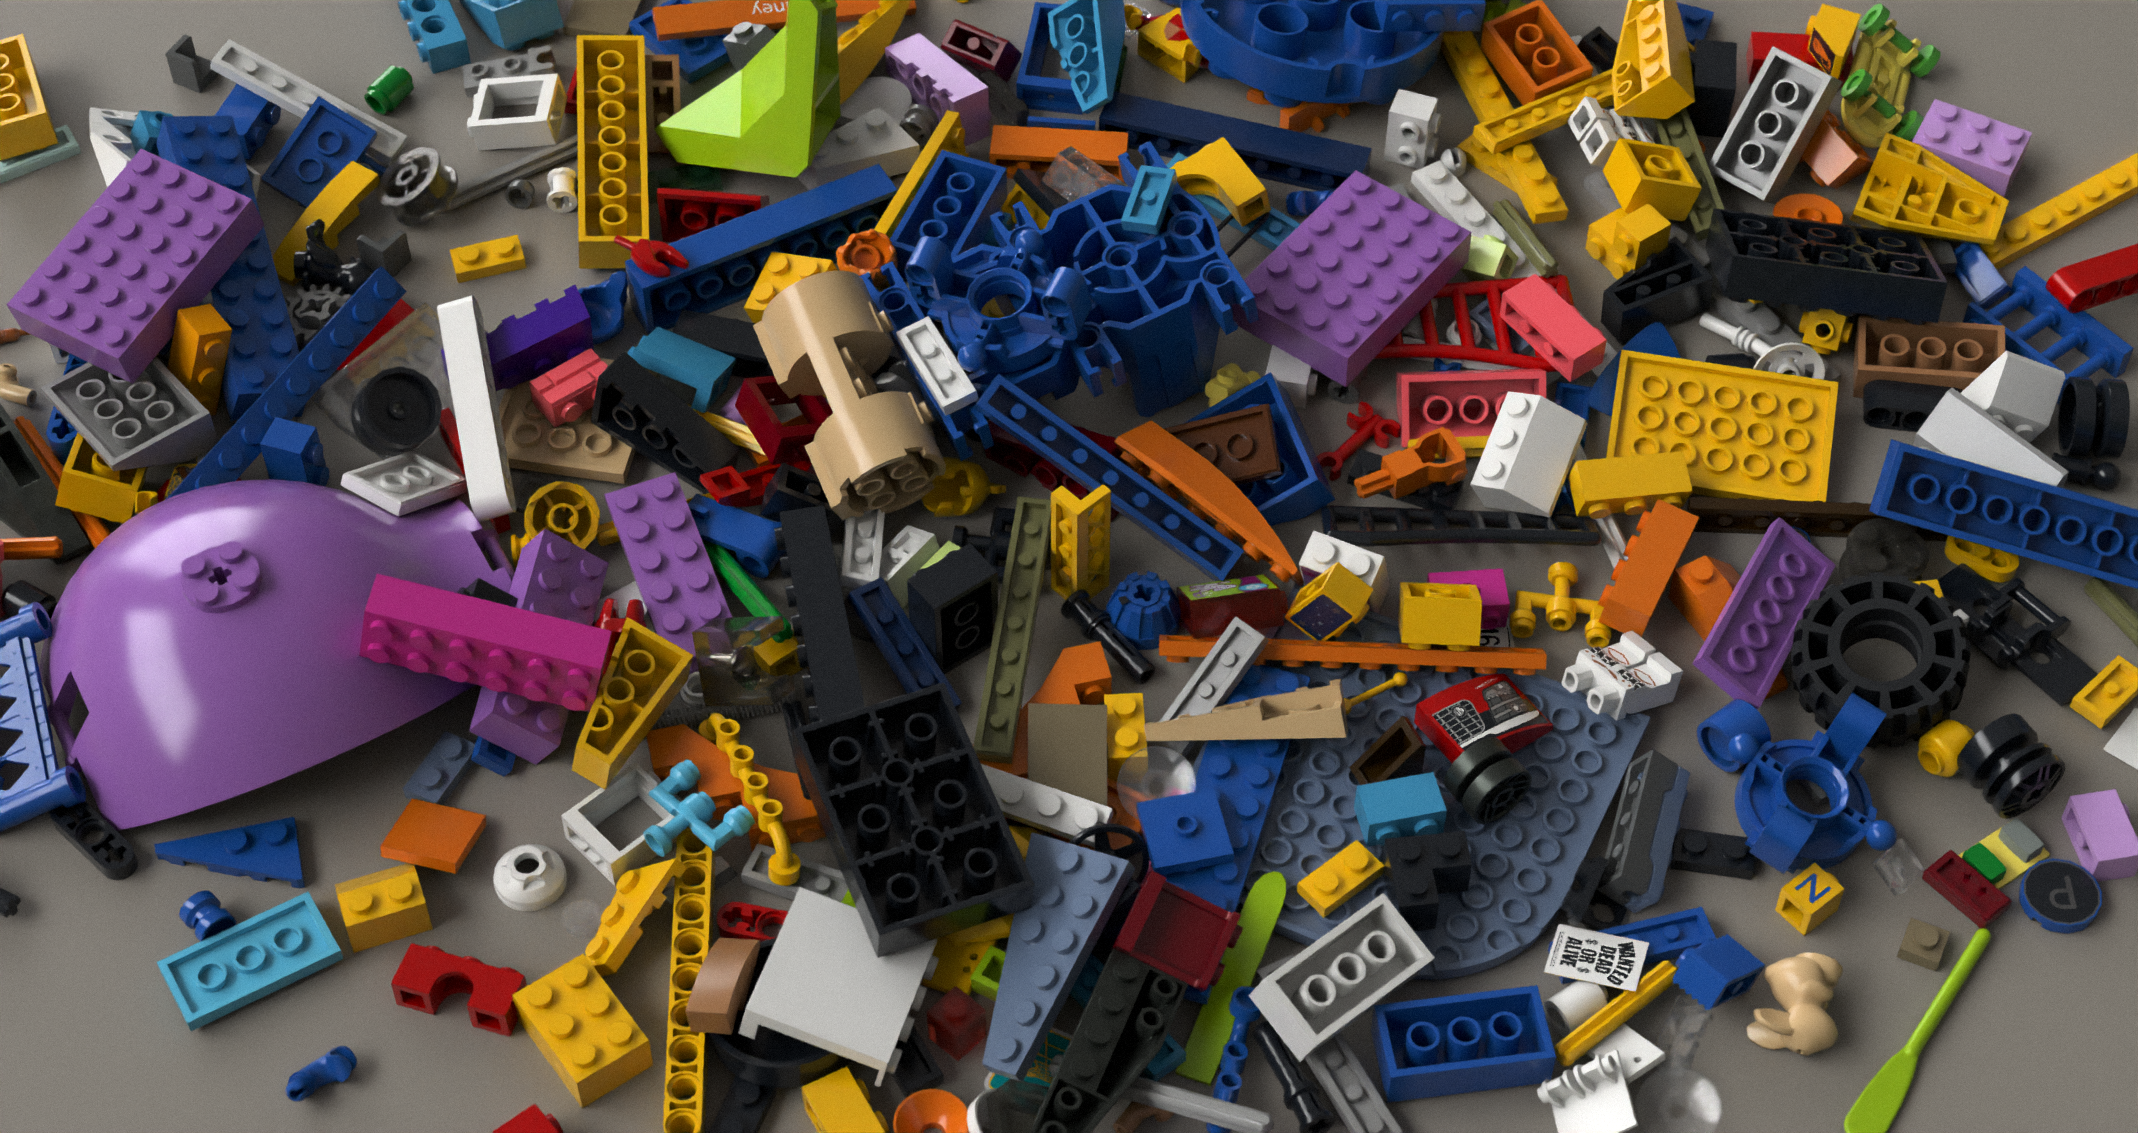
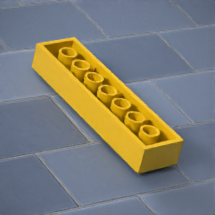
M577 35L579 268H626L625 261L631 259V251L614 243L616 235H620L634 243H637L640 239H649L644 35Z

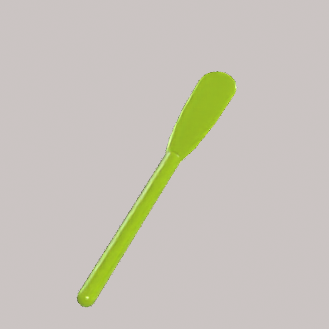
M1980 928L1975 932L1904 1048L1891 1057L1867 1084L1846 1115L1844 1121L1846 1133H1887L1902 1106L1913 1080L1920 1053L1991 940V933L1988 929Z

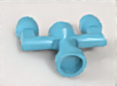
M686 759L671 768L669 777L648 793L666 811L676 817L663 827L651 825L643 832V835L650 848L659 856L664 857L672 851V839L689 827L695 836L716 852L734 836L741 837L747 833L750 827L755 824V820L747 808L739 805L724 814L723 822L712 829L706 823L712 819V813L716 810V806L705 792L692 793L682 802L678 800L674 795L679 791H688L701 778L700 771L695 764Z

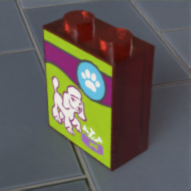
M1265 574L1176 587L1178 604L1181 610V625L1193 639L1222 635L1235 616L1255 630L1284 626L1283 614L1288 613L1285 591H1280L1278 585Z

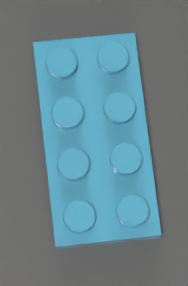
M308 891L158 961L157 965L190 1031H193L342 960L343 956Z

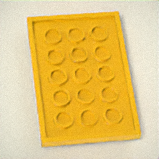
M1621 350L1606 458L1683 451L1692 485V494L1718 498L1826 502L1839 382Z

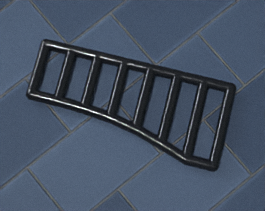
M1325 505L1320 510L1323 534L1355 546L1467 543L1597 546L1602 541L1601 534L1593 519L1589 516L1577 517L1576 514L1552 513L1551 517L1503 511ZM1336 520L1358 521L1360 531L1338 530ZM1374 522H1395L1397 530L1376 531ZM1411 523L1433 524L1434 529L1413 530ZM1448 524L1470 525V528L1450 529ZM1486 526H1507L1508 529L1486 528ZM1523 527H1538L1544 529H1524ZM1561 528H1565V529H1581L1582 531H1578V530H1561Z

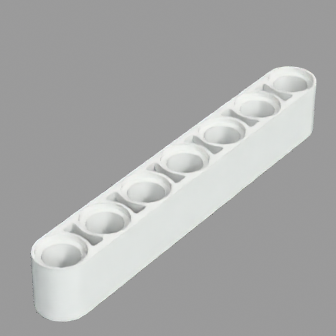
M474 295L438 305L437 311L470 504L477 521L482 522L516 512V502L483 317L477 299Z

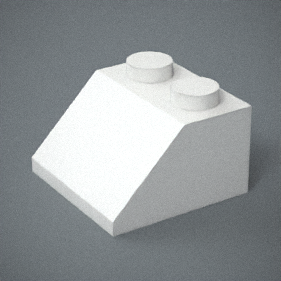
M2006 350L1966 387L1961 394L2030 443L2049 426L2065 380L2064 371Z

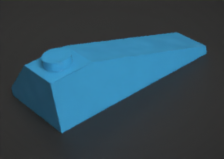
M1069 0L1048 13L1050 41L1053 48L1059 51L1062 61L1060 63L1063 70L1067 71L1072 79L1071 87L1082 111L1089 114L1110 102L1113 98L1126 29L1123 0Z

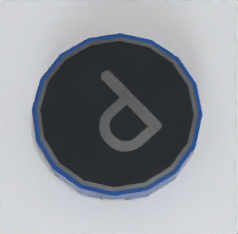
M2048 859L2039 861L2028 868L2019 886V902L2024 913L2031 920L2034 917L2038 922L2042 923L2041 927L2051 932L2068 934L2082 931L2096 918L2102 906V891L2096 878L2084 867L2068 860Z

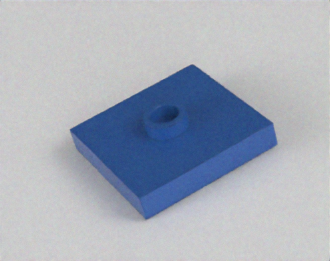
M1215 788L1137 802V814L1154 872L1164 875L1234 861L1233 848Z

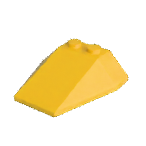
M1886 132L1850 221L1866 228L1920 234L1923 238L1993 245L2009 201L1922 146Z

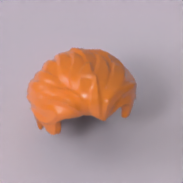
M874 229L851 234L846 244L838 247L836 251L839 271H849L859 276L869 272L874 287L881 286L888 281L886 275L883 276L880 270L881 266L892 261L897 269L898 261L894 245L887 235Z

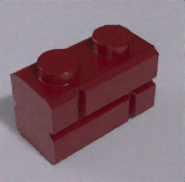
M957 19L952 21L940 47L954 61L1006 83L1010 80L1022 55L1009 40L999 36L996 37L992 33Z

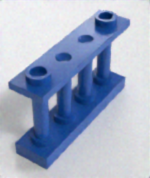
M2025 266L2016 272L2007 299L1988 312L1976 303L1971 302L1967 306L1963 323L2003 325L1999 320L2021 306L2036 318L2014 333L2005 327V351L2007 350L2058 370L2061 369L2052 362L2074 347L2090 358L2069 374L2064 372L2065 380L2057 400L2058 405H2060L2065 382L2070 376L2088 378L2101 368L2114 378L2123 374L2126 371L2134 348L2087 312L2070 313L2046 290L2047 282ZM2046 327H2049L2062 337V339L2042 353H2039L2026 343L2027 340Z

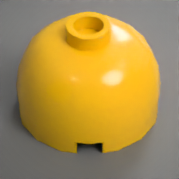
M555 481L543 486L530 497L524 511V527L530 540L543 529H547L574 545L585 549L595 539L598 532L599 507L595 498L583 486L578 484Z

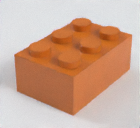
M1543 0L1533 1L1483 23L1481 50L1522 106L1592 77V65Z

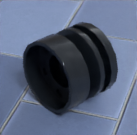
M2015 713L2004 715L1977 732L1966 743L1957 758L1959 772L1973 788L1983 789V799L1988 804H1992L1994 811L2000 818L2004 819L2016 817L2042 801L2056 787L2066 769L2060 757L2052 754V749L2048 744L2037 743L2038 735L2036 731L2021 715Z

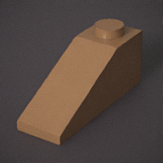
M679 54L645 55L648 154L670 153L654 129L681 111Z

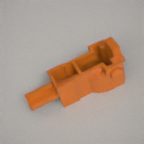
M1438 428L1422 435L1415 446L1383 456L1381 470L1355 479L1354 485L1357 488V495L1359 498L1363 497L1365 499L1389 490L1394 499H1397L1435 482L1444 481L1448 486L1465 479L1466 474H1468L1466 468L1467 454L1450 429ZM1435 453H1438L1440 458L1446 457L1445 463H1432L1435 461Z

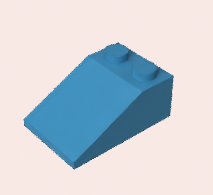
M459 0L491 42L506 50L519 49L525 45V41L533 38H548L554 35V30L564 27L556 0Z

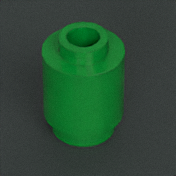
M389 66L368 86L367 93L364 96L366 103L378 114L383 115L387 111L392 112L414 90L411 74L403 67Z

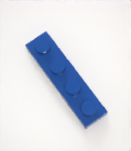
M1702 907L1596 931L1648 942L1649 945L1643 965L1679 957L1690 946L1695 949L1701 946L1708 938L1716 939ZM1553 941L1549 943V947H1548V952H1549V953H1550V950H1551ZM1559 976L1561 984L1577 981V979Z

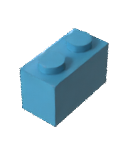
M1434 772L1356 786L1354 810L1366 847L1384 846L1385 839L1444 832L1447 810Z

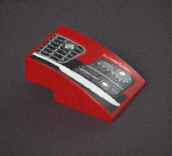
M1505 674L1477 677L1438 692L1416 704L1414 723L1451 763L1473 744L1491 737L1498 738L1513 754L1552 731L1554 726Z

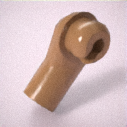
M1131 1101L1115 1121L1113 1128L1117 1133H1134L1145 1118L1154 1115L1158 1122H1164L1169 1120L1174 1113Z

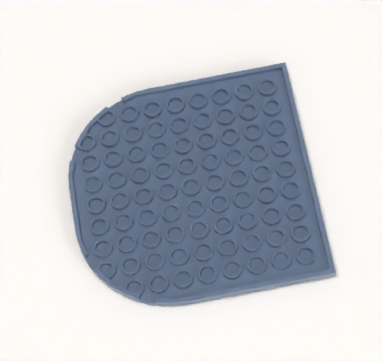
M1294 584L1265 636L1266 638L1313 640L1284 618L1297 593L1304 585ZM1370 610L1357 624L1349 623L1339 637L1331 636L1326 640L1402 643L1398 630V621ZM1266 660V665L1264 666L1311 677L1309 689L1328 686L1331 680L1341 679L1344 698L1347 699L1354 698L1393 679L1394 674L1397 672H1404L1408 677V682L1405 686H1394L1353 706L1351 712L1346 715L1348 726L1346 738H1303L1292 740L1238 910L1242 911L1250 890L1259 878L1269 872H1280L1286 881V897L1273 932L1310 946L1382 893L1388 898L1384 876L1381 875L1323 918L1297 893V883L1356 840L1382 863L1384 846L1366 847L1354 810L1356 786H1359L1360 783L1349 767L1401 716H1405L1426 745L1422 774L1434 772L1447 810L1443 833L1465 831L1472 861L1468 891L1438 894L1440 904L1436 929L1414 931L1435 959L1413 979L1461 977L1500 965L1531 946L1547 931L1561 911L1560 906L1568 890L1573 888L1576 881L1574 875L1584 857L1587 858L1624 780L1629 763L1633 761L1649 727L1651 717L1639 712L1634 714L1626 712L1625 718L1616 721L1606 712L1597 715L1588 707L1587 696L1581 691L1570 693L1562 686V683L1539 674L1517 675L1513 674V668H1498L1495 674H1505L1554 726L1552 731L1513 753V758L1517 759L1532 776L1531 786L1523 799L1511 811L1496 821L1488 824H1478L1463 808L1462 803H1459L1445 788L1444 777L1452 763L1414 723L1416 704L1464 681L1492 674L1474 672V667H1459V672L1448 673L1436 671V666L1420 665L1419 671L1398 670L1397 664H1382V669L1367 670L1359 668V663L1343 662V668L1320 667V661H1305V666L1288 667L1282 665V660ZM1208 740L1205 741L1194 763L1189 779L1188 793L1191 792Z

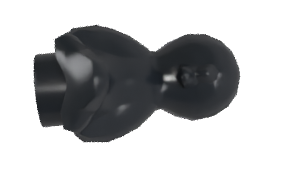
M318 219L306 227L308 237L306 243L307 251H295L293 262L296 279H303L302 286L307 292L310 291V285L324 286L329 284V286L342 288L345 295L350 294L352 296L371 276L374 270L366 265L360 257L355 259L354 256H350L349 263L344 264L338 255L325 244L323 239L325 222Z

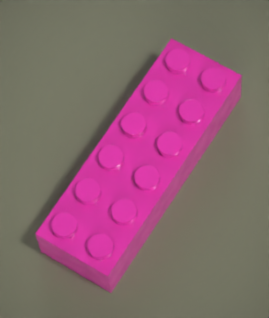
M377 573L364 611L359 656L369 658L376 663H390L409 668L418 673L427 672L447 677L454 682H468L487 687L496 692L505 691L525 696L532 701H546L562 705L570 710L590 712L601 682L612 631Z

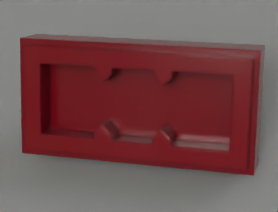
M1951 849L1928 867L1922 876L1926 883L1979 928H1987L2005 913L2012 903L2010 898Z

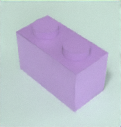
M2116 789L2070 796L2061 819L2082 867L2095 877L2097 882L2135 876L2138 870V836H2136L2130 823L2129 809L2126 804L2121 803Z

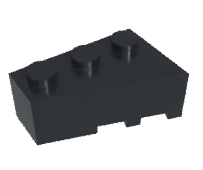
M1674 236L1668 241V246L1658 254L1652 253L1647 257L1646 263L1638 270L1631 269L1604 290L1601 323L1621 343L1632 339L1645 327L1655 322H1661L1666 326L1710 309L1714 277Z

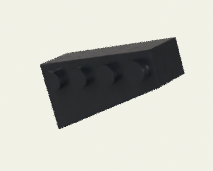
M625 351L598 377L591 423L670 473L675 472L678 478L704 494L709 492L699 481L701 474L731 465L734 469L736 468L740 449Z

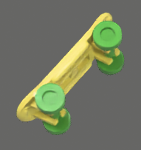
M1881 3L1873 6L1864 15L1859 24L1861 32L1848 80L1841 90V96L1843 97L1841 117L1844 127L1857 143L1872 149L1880 147L1886 132L1908 141L1914 138L1924 117L1916 110L1909 111L1903 117L1901 116L1905 108L1904 103L1910 83V71L1919 78L1925 76L1934 68L1941 55V52L1931 44L1919 51L1917 48L1920 47L1921 41L1917 38L1910 41L1895 28L1897 22L1894 19L1888 20L1890 10Z

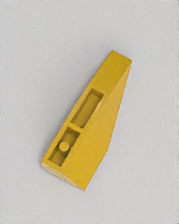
M880 0V7L877 10H872L858 20V25L849 29L838 38L840 105L856 91L885 53V47L890 45L899 29L911 0Z
M1628 0L1612 69L1614 111L1618 116L1668 119L1695 102L1688 43L1676 0Z

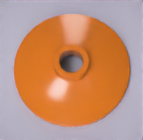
M1799 193L1786 196L1776 203L1773 210V216L1842 224L1843 214L1840 208L1831 200L1815 194Z

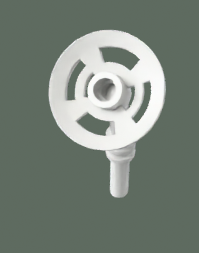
M1708 313L1702 315L1699 321L1700 326L1731 340L1732 345L1748 353L1755 352L1761 356L1753 369L1762 371L1764 364L1768 361L1771 363L1768 372L1804 377V365L1814 364L1812 378L1824 380L1825 368L1823 361L1813 348L1805 344L1793 342L1771 347L1760 339L1759 334L1753 333V331L1743 326L1737 328ZM1786 350H1796V351L1803 352V354L1800 355V354H1798V353H1796V352H1782V351H1786Z

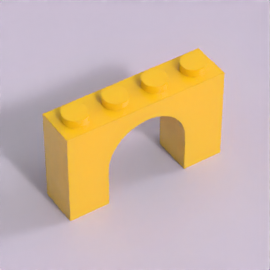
M1224 137L1207 144L1200 151L1169 168L1176 169L1177 182L1183 190L1191 195H1208L1218 199L1225 205L1241 227L1271 210L1266 188Z

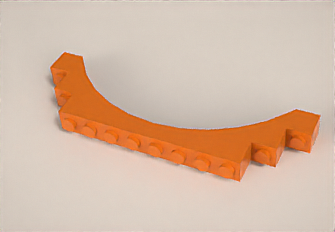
M1100 641L1063 648L1042 687L1021 709L1012 764L979 760L981 764L1027 779L1028 704L1097 705L1104 701V694H1112V676ZM685 724L648 732L646 738L652 770L661 782L669 777L671 768L676 764L682 763L686 759L690 760L701 774V778L696 781L697 792H705L716 806V810L712 813L713 817L710 820H723L724 814L729 810L743 805L749 810L755 820V824L747 832L751 852H753L757 843L775 849L770 834L763 832L758 826V811L755 806L748 804L744 800V785L741 779L732 776L730 773V758L727 752L719 750L715 744ZM754 763V771L761 772L768 777V798L778 800L783 806L782 824L790 844L813 842L819 838L826 837L812 800L803 797L798 774Z

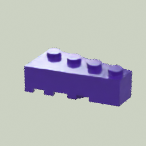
M576 285L564 289L566 296L550 303L548 298L534 304L535 311L519 319L513 314L501 320L502 323L498 325L496 330L490 333L485 330L496 391L510 389L520 383L535 379L590 348L594 351L591 317ZM441 349L443 367L449 381L444 349Z

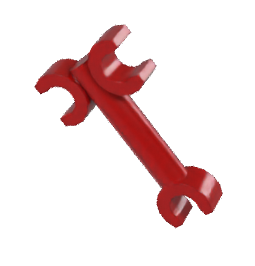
M1361 401L1358 406V414L1362 417H1358L1351 412L1347 414L1346 424L1352 430H1356V432L1334 452L1320 453L1317 456L1322 468L1324 466L1332 467L1329 479L1335 481L1341 477L1343 463L1373 435L1376 445L1387 449L1390 437L1386 433L1398 438L1401 432L1400 424L1395 420L1383 419L1378 414L1373 415L1371 405Z

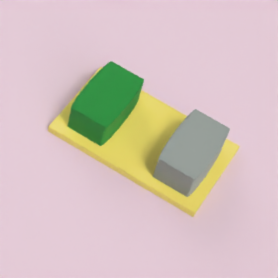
M2015 818L1958 856L2000 890L2027 872L2028 868L2048 858L2050 853L2044 848V843L2018 818Z

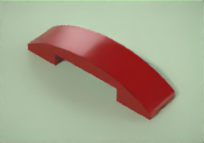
M809 460L786 464L807 471L812 463ZM770 463L738 473L731 465L701 474L699 481L718 504L732 507L761 505L765 488L781 464L772 465Z

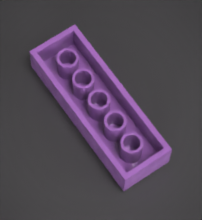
M543 529L522 548L509 594L518 598L516 608L592 626L609 563L549 530ZM482 686L469 731L536 765L559 747L569 709L546 701H532L525 696L505 691H492Z

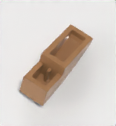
M720 937L714 943L699 970L685 1011L691 1032L732 1034L737 1013L744 1010L761 946L760 940Z

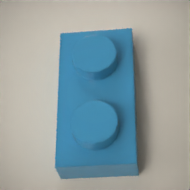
M1140 166L1121 219L1123 230L1158 235L1177 181L1176 169Z

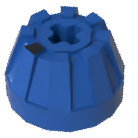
M1136 571L1127 575L1123 582L1120 581L1106 605V611L1110 614L1109 617L1111 618L1110 623L1137 650H1154L1159 648V635H1177L1181 625V608L1178 598L1167 580L1161 581L1158 574L1147 571V575H1138Z

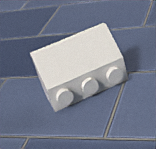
M1508 391L1470 484L1484 507L1551 517L1588 424L1587 421L1543 396Z

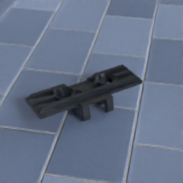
M1961 563L1938 579L1943 596L1954 606V612L1961 609L1969 616L1965 637L2003 670H2007L2012 665L2016 667L2059 705L2063 706L2073 699L2075 695L2098 675L2057 640L2069 628L2071 621L2065 616L2059 617L2024 588L2025 583L2021 579H2014L1998 591L1964 563ZM2015 599L2041 622H2036L2029 628L2024 629L2009 615L2013 606L2012 600ZM1984 605L1989 608L1984 611L1983 616L1975 612L1973 607ZM2034 652L2043 653L2049 658L2050 662L2046 664L2037 663L2030 657V654Z

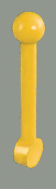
M1397 672L1394 674L1393 679L1354 698H1344L1346 715L1351 712L1353 706L1394 686H1405L1408 682L1407 675L1404 672Z

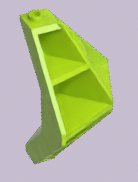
M788 0L785 26L742 70L654 129L662 140L663 145L670 151L678 163L794 178L799 177L812 165L814 157L832 127L841 117L836 7L838 4L836 1Z

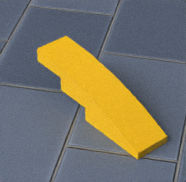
M351 161L327 184L306 208L272 256L280 280L291 286H294L300 280L296 279L294 274L295 251H307L306 243L308 237L306 227L314 221L321 219L325 222L323 239L328 247L333 250L339 245L337 234L360 214L358 204L380 185L377 173Z

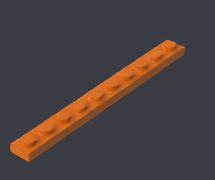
M1159 635V656H1166V661L1174 663L1189 662V657L1206 658L1220 637ZM1267 638L1269 642L1252 665H1266V660H1282L1283 666L1303 667L1305 666V661H1320V667L1343 668V662L1359 663V668L1367 670L1382 669V664H1397L1398 670L1419 671L1420 665L1436 666V671L1448 673L1459 672V667H1474V672L1481 674H1495L1498 668H1513V674L1535 675L1536 669L1546 670L1547 654L1543 648L1470 646L1468 651H1452L1447 649V645L1432 644L1431 649L1417 650L1409 648L1408 643Z

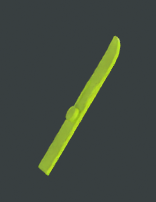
M1273 871L1264 874L1254 883L1240 913L1241 917L1237 923L1243 927V930L1233 950L1226 947L1221 963L1226 966L1217 985L1212 988L1207 1005L1203 1004L1185 1047L1186 1061L1177 1067V1075L1211 1086L1220 1064L1224 1046L1230 1040L1235 1019L1229 1010L1233 992L1242 986L1251 987L1282 911L1286 897V881L1282 873Z

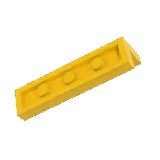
M1104 484L1082 500H1079L1062 485L1051 493V588L1065 600L1080 589L1086 590L1090 594V599H1092L1109 586L1111 490Z

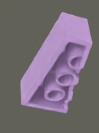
M920 33L885 47L886 72L891 78L900 81L909 89L914 104L925 105L932 109L938 118V124L947 110L960 113L962 128L965 129V146L989 136L991 113L989 110L988 86Z

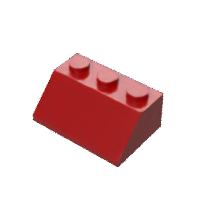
M677 188L657 189L663 242H676L770 205L769 195Z

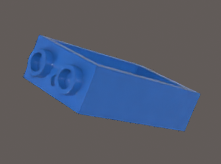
M1035 2L1016 83L1017 108L1083 115V111L1071 87L1072 80L1041 77L1047 45L1050 39L1048 13L1061 4Z

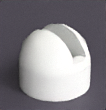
M1456 147L1444 150L1440 161L1455 177L1463 175L1467 165L1466 154Z

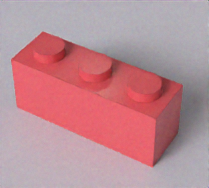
M1533 274L1503 293L1500 317L1569 382L1574 381L1603 363L1607 342L1603 333L1598 328L1589 324L1574 306L1569 305L1556 293L1553 286L1545 283L1538 275Z

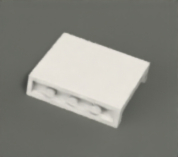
M799 887L746 1006L738 1034L754 1039L760 1025L879 1070L874 1085L880 1087L885 1073L894 1074L903 1051L896 1048L898 1041L907 1042L915 1019L908 1017L910 1010L913 1009L919 1012L927 991L926 987L920 986L924 978L931 981L939 957L932 954L938 939L877 958L857 908Z

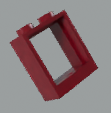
M775 376L744 379L735 404L738 412L772 465L782 464V462L809 461L810 458L805 445L814 441L818 428L833 414L823 395L807 396L799 394L790 399L779 387ZM796 403L808 424L783 427L771 406Z

